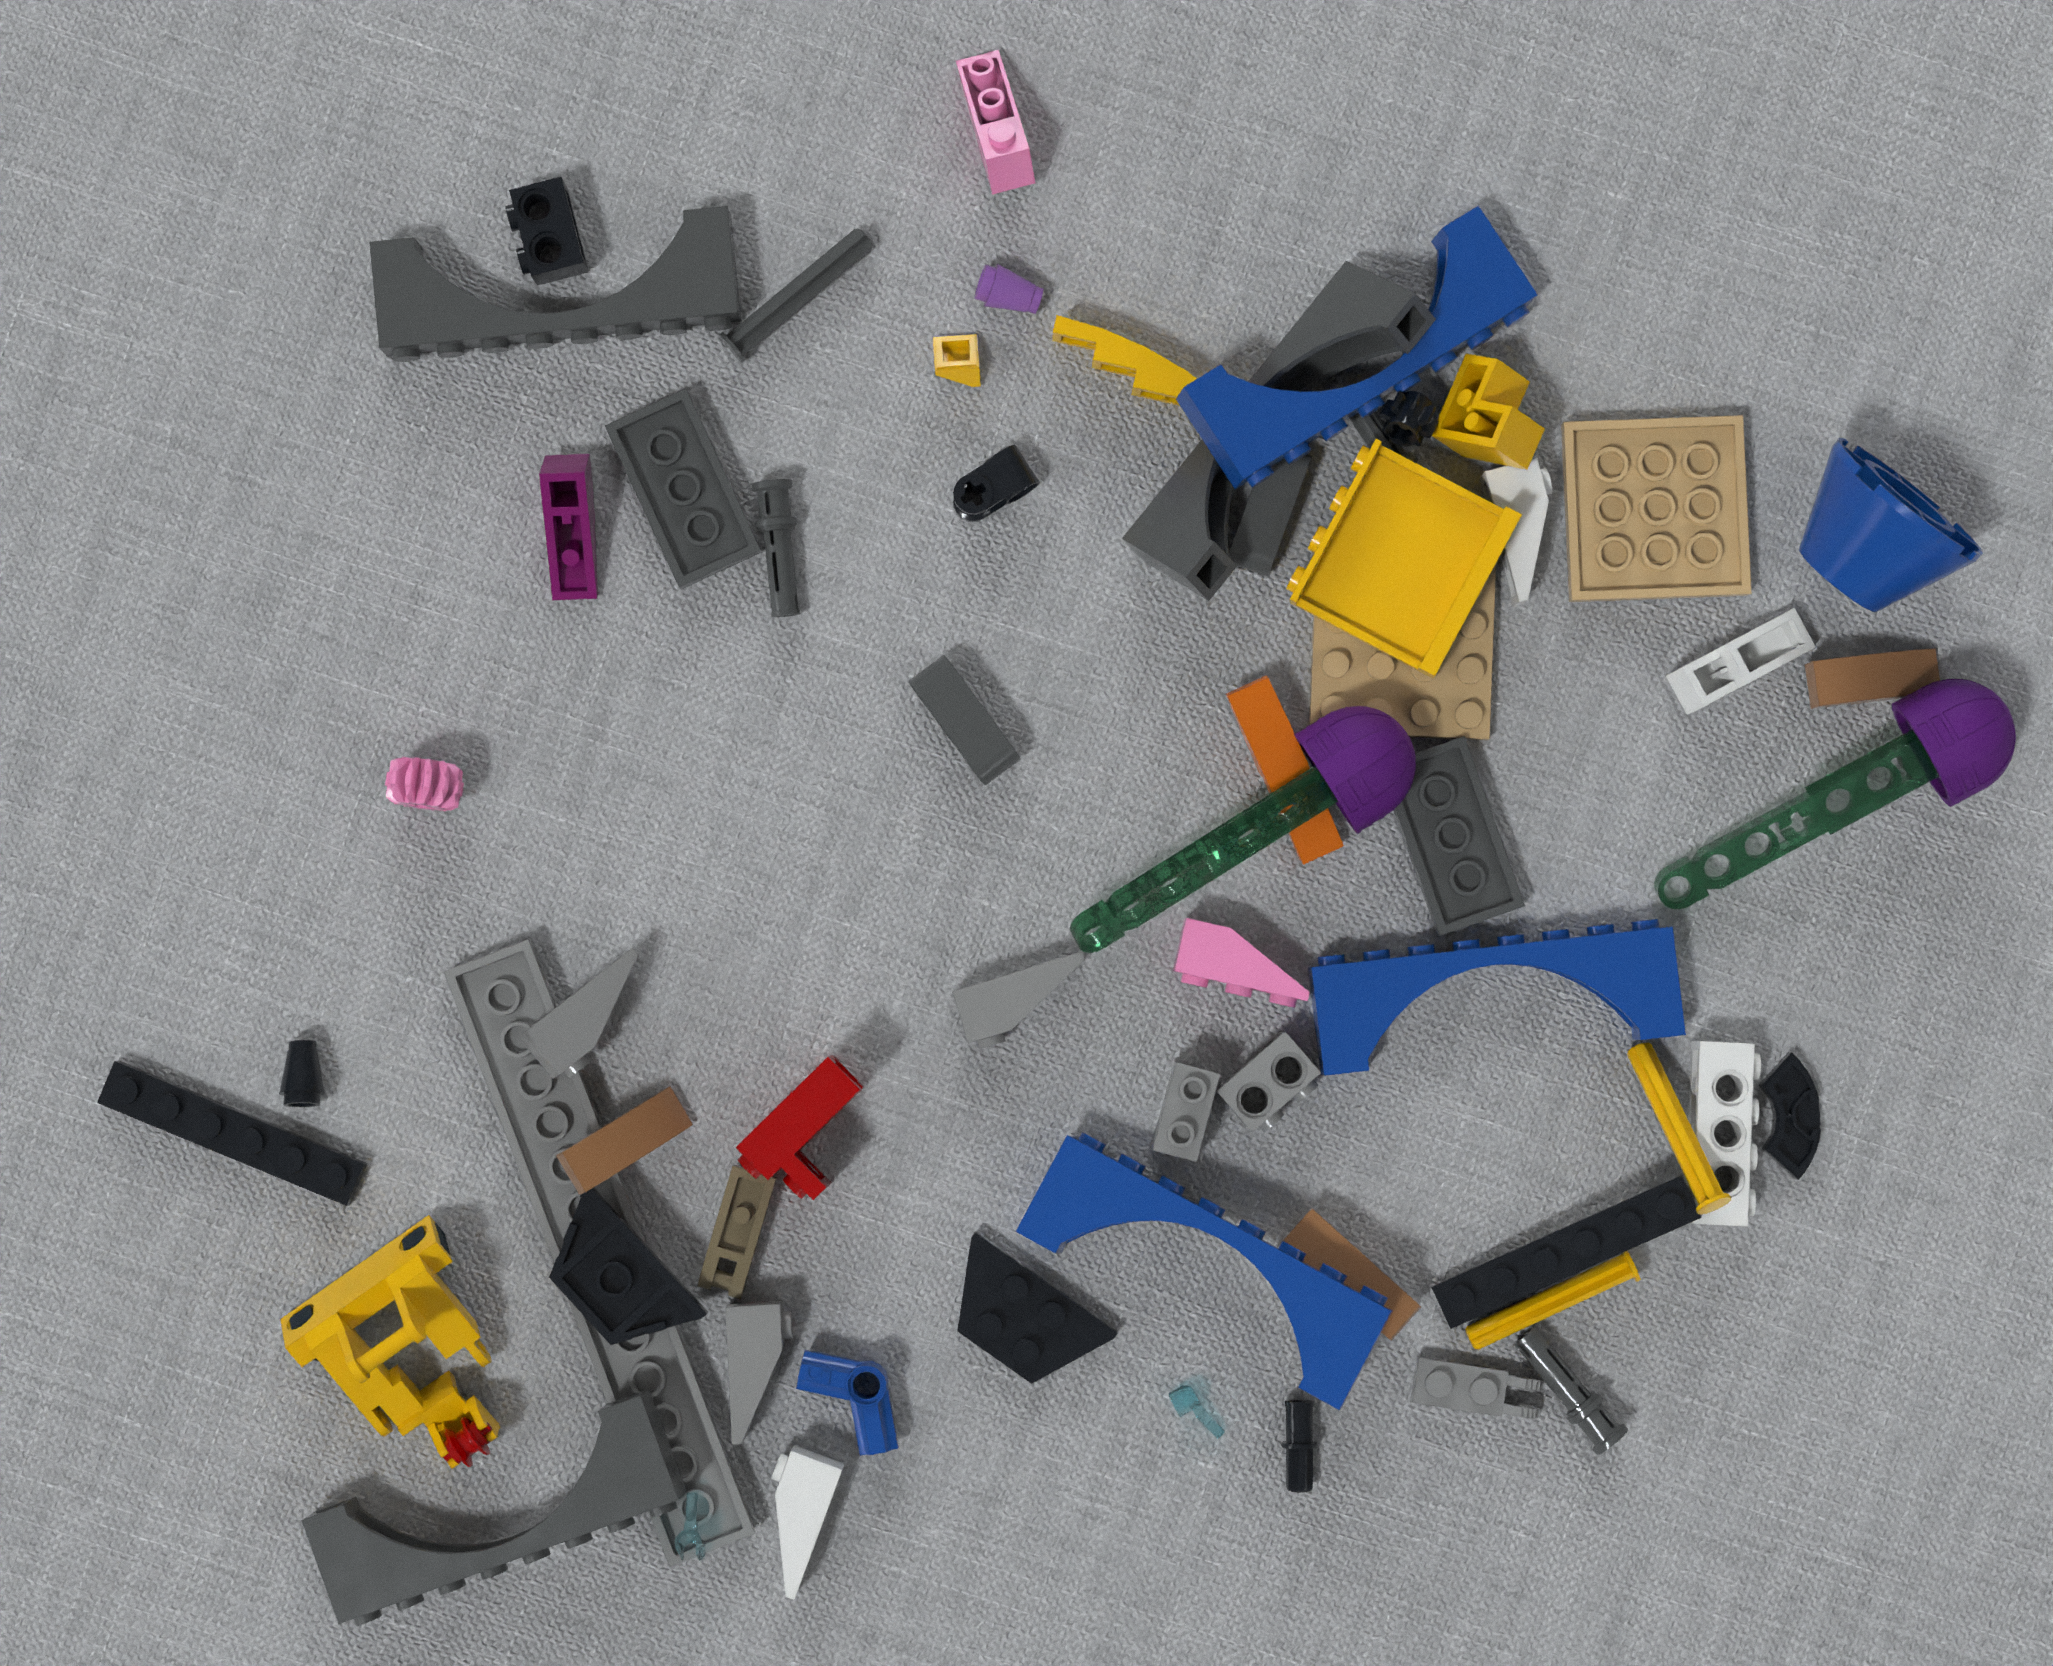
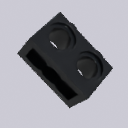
M562 177L509 190L512 204L506 205L505 209L512 232L520 231L523 247L516 248L523 275L530 273L538 286L588 273L589 270L568 188ZM539 202L550 204V211L545 218L541 220L529 218V211L534 204ZM558 245L561 247L560 257L552 263L540 261V253L546 246Z

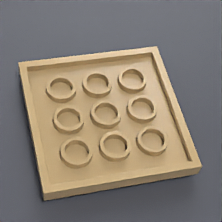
M1743 415L1571 421L1561 424L1569 602L1730 597L1752 594Z
M1496 564L1434 679L1313 616L1309 725L1335 710L1351 706H1365L1378 709L1390 715L1404 728L1409 737L1457 739L1465 736L1466 740H1489Z

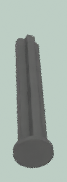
M854 229L730 333L725 335L722 332L719 337L732 354L743 363L745 361L744 355L867 254L873 247L870 239L862 230Z

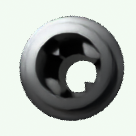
M290 1041L279 1095L284 1096L283 1105L287 1107L320 1106V1095H324L325 1090L318 1052L316 1050V1041Z

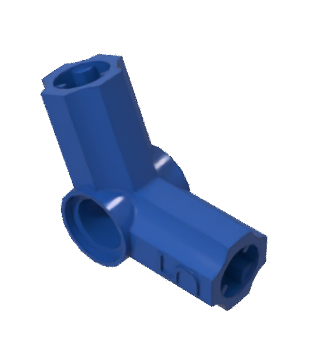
M805 1349L796 1389L850 1401L860 1456L885 1453L898 1449L899 1445L886 1370L874 1361L862 1362ZM870 1372L878 1378L880 1389L871 1395L862 1394L855 1386V1377L860 1373Z

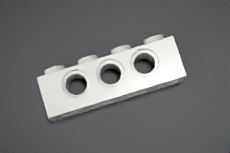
M1691 1041L1688 1121L1713 1172L1721 1166H1726L1732 1174L1731 1184L1728 1188L1722 1190L1723 1193L1730 1194L1731 1201L1720 1209L1702 1214V1218L1691 1222L1692 1224L1748 1226V1216H1754L1756 1193L1754 1189H1749L1750 1171L1756 1170L1758 1161L1757 1145L1751 1143L1752 1125H1757L1759 1120V1101L1757 1098H1753V1080H1758L1761 1073V1057L1759 1053H1754L1755 1044ZM1724 1075H1729L1735 1083V1092L1727 1100H1722L1716 1093V1083ZM1727 1120L1733 1127L1734 1135L1728 1144L1721 1146L1715 1140L1714 1130L1718 1123ZM1686 1179V1185H1687V1187H1688V1189H1689V1192H1690V1194H1691V1196H1692V1198H1693V1200H1694L1696 1206H1698L1699 1204H1698V1202H1697V1200H1696V1198H1695V1196H1694V1194H1693V1192H1692V1190H1691V1188H1690V1186H1689V1183H1688V1181H1687V1179Z

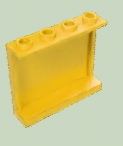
M1376 438L1371 448L1363 445L1351 466V470L1357 472L1349 489L1343 485L1339 488L1329 507V510L1336 514L1328 528L1321 525L1318 527L1308 546V550L1314 552V555L1306 569L1298 565L1286 589L1293 593L1289 599L1290 604L1434 679L1522 514L1507 506L1503 509L1382 446V441Z

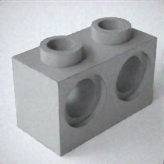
M1281 1031L1217 1087L1216 1093L1249 1131L1253 1133L1259 1127L1263 1132H1266L1284 1116L1280 1108L1290 1099L1294 1098L1299 1103L1317 1088L1318 1084L1314 1079L1321 1072L1285 1031ZM1284 1057L1294 1058L1299 1065L1298 1077L1290 1083L1281 1082L1275 1074L1277 1062ZM1249 1087H1259L1265 1094L1263 1108L1254 1113L1247 1112L1241 1105V1096Z
M1174 1061L1151 1145L1153 1151L1197 1162L1220 1078L1219 1073Z

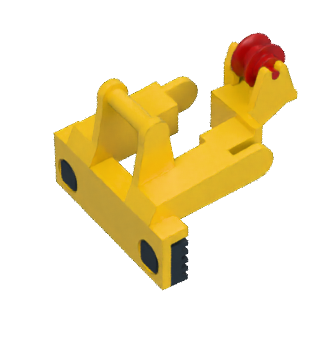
M428 1215L282 1317L280 1321L285 1349L301 1367H304L316 1358L381 1436L385 1437L393 1432L388 1417L397 1426L402 1436H405L414 1428L424 1423L428 1428L438 1454L447 1461L451 1469L462 1462L467 1467H472V1455L479 1451L484 1455L490 1454L487 1444L498 1437L500 1424L475 1395L465 1401L458 1393L455 1377L449 1370L419 1390L398 1364L390 1370L383 1364L415 1341L417 1344L426 1339V1335L445 1359H448L465 1347L482 1367L492 1362L489 1352L480 1341L481 1336L476 1320L437 1274V1272L453 1261L447 1246L445 1233L432 1217ZM395 1300L403 1327L373 1348H370L354 1328Z

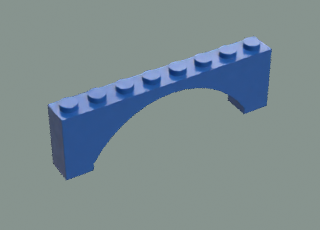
M1479 205L1444 226L1431 241L1437 250V268L1433 296L1428 310L1436 320L1409 354L1404 353L1383 371L1364 381L1343 388L1296 392L1273 389L1247 382L1227 374L1220 364L1183 387L1176 400L1234 489H1237L1246 482L1249 483L1251 488L1259 485L1274 474L1271 467L1285 459L1289 465L1311 451L1308 444L1321 435L1325 441L1334 438L1348 427L1345 420L1357 413L1360 414L1362 419L1369 416L1385 404L1382 399L1385 395L1393 390L1396 392L1401 391L1402 393L1409 391L1422 381L1418 375L1432 367L1435 373L1441 371L1458 358L1454 353L1465 345H1468L1471 350L1476 349L1494 336L1491 329L1502 322L1509 328L1530 313L1527 306L1538 294Z
M1659 919L1631 922L1632 931L1615 933L1614 924L1586 927L1587 936L1570 938L1569 929L1542 932L1543 941L1525 943L1524 934L1497 937L1498 946L1480 948L1479 939L1452 942L1453 951L1435 953L1434 944L1407 947L1408 956L1390 958L1389 949L1362 952L1363 961L1352 963L1345 962V954L1318 957L1319 966L1308 967L1320 1075L1369 1071L1368 1059L1379 1039L1394 1019L1412 1001L1431 987L1451 976L1491 965L1534 967L1555 973L1579 984L1604 1001L1629 1025L1633 1040L1686 1035L1673 926L1660 928Z
M1082 1132L1079 1139L1067 1135L1016 1230L1017 1233L1055 1254H1062L1067 1243L1088 1233L1113 1225L1141 1221L1178 1223L1199 1229L1221 1239L1238 1250L1256 1266L1271 1284L1282 1302L1292 1324L1300 1351L1303 1379L1298 1388L1338 1410L1343 1407L1393 1310L1385 1306L1388 1297L1365 1285L1360 1292L1344 1284L1347 1275L1325 1263L1322 1264L1319 1270L1303 1262L1306 1253L1285 1241L1281 1242L1279 1248L1264 1241L1263 1237L1266 1231L1244 1219L1240 1221L1238 1226L1222 1218L1226 1211L1224 1208L1203 1197L1196 1204L1182 1196L1186 1189L1185 1187L1161 1175L1158 1182L1142 1174L1146 1167L1145 1165L1124 1154H1121L1118 1161L1103 1153L1106 1144Z

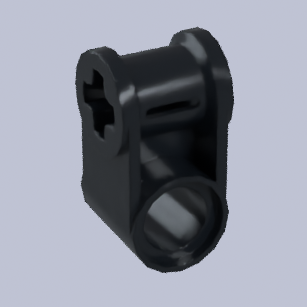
M1014 444L999 451L983 465L957 481L953 492V506L961 519L968 522H978L1005 505L1024 497L1035 489L1040 482ZM971 490L974 495L982 493L981 505L976 506L972 501L965 504L966 491Z

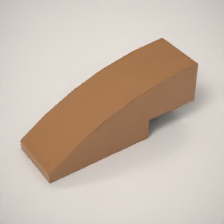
M1935 648L1817 660L1805 664L1811 709L1904 698L1918 689L1940 680Z
M669 1086L556 1156L580 1195L633 1164L693 1124Z
M1312 1208L1283 1240L1305 1252L1306 1256L1303 1262L1319 1270L1322 1264L1325 1263L1347 1275L1344 1284L1360 1292L1365 1285L1388 1297L1385 1306L1393 1310L1382 1333L1391 1341L1421 1308L1415 1300Z

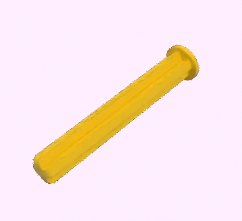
M1647 1042L1635 1045L1628 1050L1627 1056L1699 1204L1696 1207L1697 1213L1702 1215L1720 1209L1731 1201L1730 1194L1723 1193L1652 1044Z
M1625 1251L1615 1258L1467 1326L1465 1329L1466 1335L1472 1347L1479 1350L1633 1278L1638 1282L1641 1280L1630 1254L1628 1251Z

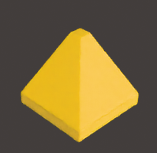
M977 334L933 337L935 375L971 387H981Z

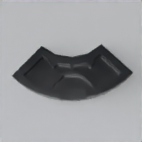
M1788 1052L1759 1084V1087L1769 1099L1773 1114L1771 1134L1762 1150L1794 1179L1799 1180L1812 1162L1820 1140L1821 1129L1818 1102L1820 1100L1807 1069L1792 1052Z

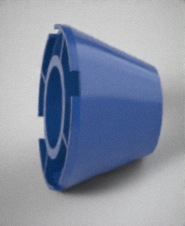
M1838 438L1832 446L1799 547V552L1822 577L1854 602L1872 612H1878L1978 560L1983 554L1979 545L1958 523L1952 526L1937 511L1940 507L1868 451L1857 446L1852 452L1845 447L1848 441L1844 438Z

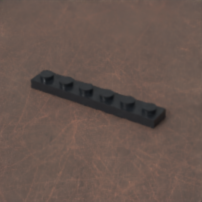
M114 1061L97 1101L98 1104L345 1206L351 1204L367 1166V1163L121 1061Z
M1682 1175L1440 1282L1431 1288L1450 1329L1702 1217L1697 1213V1206Z

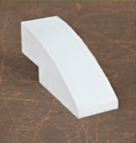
M1793 608L1666 675L1685 713L1689 715L1812 650L1816 646L1796 609Z

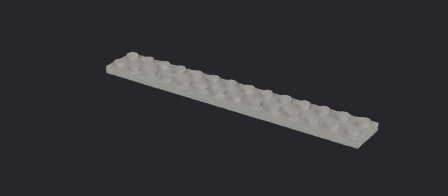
M527 939L444 971V974L555 1263L564 1243L563 1239L568 1226L572 1222L581 1198L556 1155L600 1129L602 1125L581 1070L570 1078L563 1072L552 1079L519 1037L556 1007L532 941ZM620 1172L595 1186L594 1188L646 1243ZM568 1299L607 1404L650 1389L687 1491L676 1501L677 1509L658 1517H651L669 1567L754 1535L756 1529L678 1325L610 1345Z

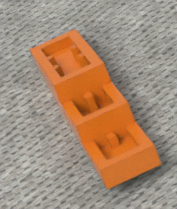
M1267 675L1226 693L1256 768L1263 777L1277 813L1286 827L1301 863L1304 865L1343 847V842L1326 802Z

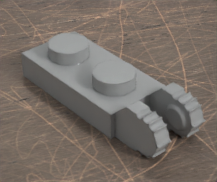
M1417 1356L1410 1401L1416 1404L1502 1417V1414L1516 1417L1538 1419L1539 1408L1527 1403L1516 1404L1504 1402L1507 1385L1535 1392L1542 1390L1543 1380L1508 1374L1509 1372L1505 1369Z

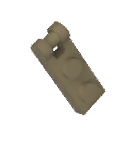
M732 1165L697 1287L710 1291L712 1287L728 1291V1296L741 1300L777 1177L773 1176L767 1180L761 1174L755 1179L743 1167ZM721 1257L737 1262L734 1274L718 1269Z

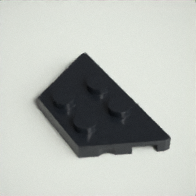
M595 1188L580 1195L579 1204L572 1222L568 1226L563 1239L564 1243L559 1256L555 1260L549 1278L610 1345L665 1330L686 1322L702 1319L708 1313L702 1304Z
M974 1232L970 1242L957 1332L1031 1384L1116 1337L1118 1332L980 1234Z

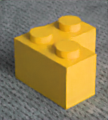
M1465 354L1437 419L1439 422L1432 437L1462 457L1528 470L1545 428L1518 410L1530 383L1529 380L1499 359Z

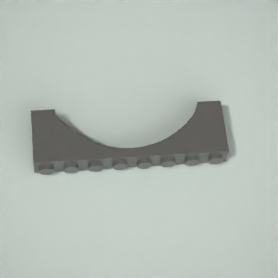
M728 206L683 210L684 222L672 242L657 261L639 278L621 291L600 302L579 309L557 313H531L510 310L487 303L468 294L449 282L423 258L422 246L414 237L369 242L379 349L387 357L393 356V361L411 362L419 360L421 353L437 352L439 357L450 358L462 356L465 354L464 349L482 347V352L500 353L508 351L511 344L526 343L527 348L540 349L553 346V340L570 338L573 344H590L597 342L600 335L616 334V339L630 340L643 336L642 331L660 330L662 335H679L686 333L687 327L705 325V330L708 331L730 329L732 327L731 322H740L742 320L732 218Z
M1345 261L1248 382L1273 389L1308 392L1336 373L1360 362L1398 351L1409 354L1436 319L1416 293ZM1203 440L1198 443L1122 539L1145 563L1210 601L1237 567L1230 559L1228 548V519L1235 489Z
M650 1389L609 1403L598 1411L602 1423L596 1444L586 1468L573 1490L547 1518L532 1528L512 1537L471 1545L445 1544L424 1540L401 1532L381 1522L360 1508L357 1497L318 1510L302 1519V1524L338 1624L354 1619L356 1626L368 1623L381 1617L380 1609L396 1604L398 1610L409 1608L424 1601L422 1594L438 1588L440 1595H444L466 1585L464 1578L480 1573L482 1580L488 1579L507 1571L508 1566L506 1563L523 1558L524 1564H529L550 1555L549 1547L565 1542L567 1549L573 1548L592 1540L591 1532L607 1526L609 1533H614L635 1524L633 1517L650 1511L651 1517L654 1518L677 1509L676 1501L687 1491Z

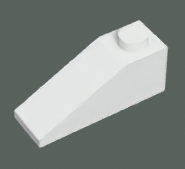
M1537 458L1531 460L1528 470L1504 466L1485 471L1479 478L1484 499L1503 509L1507 506L1522 514L1500 555L1513 607L1520 606L1529 599L1549 503L1547 495L1552 494V483L1548 470L1546 468L1540 469Z
M796 1445L793 1446L789 1456L780 1454L771 1478L779 1482L775 1492L785 1595L795 1600L845 1465L842 1462Z

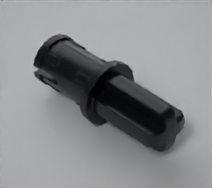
M1286 1400V1441L1281 1442V1447L1286 1448V1488L1291 1492L1304 1493L1311 1491L1313 1488V1448H1317V1442L1313 1441L1314 1401Z

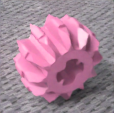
M417 757L396 758L390 762L389 772L386 773V798L394 804L403 805L404 807L432 811H451L458 808L460 797L463 794V771L455 764L446 763L445 761Z

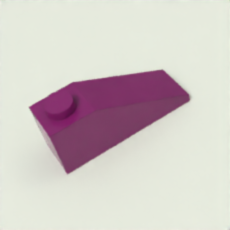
M590 454L545 455L539 472L552 601L597 599L595 509Z

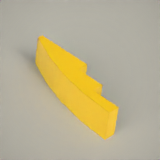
M1056 315L1052 341L1094 350L1092 368L1134 377L1131 393L1133 396L1180 406L1176 400L1183 387L1197 379L1185 369L1141 344L1103 328Z

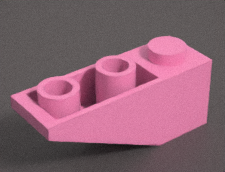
M999 50L957 60V69L992 195L1035 184L1029 145Z
M1189 918L1184 919L1173 972L1182 973V983L1207 988L1209 980L1226 983V993L1251 998L1253 990L1271 993L1269 1002L1293 1008L1296 1007L1297 1000L1308 1001L1310 993L1232 928Z

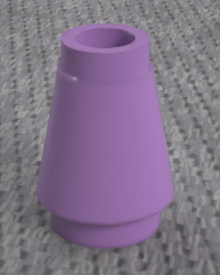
M985 264L978 281L974 299L983 301L984 307L1036 314L1044 288L1036 286L999 264L996 267Z

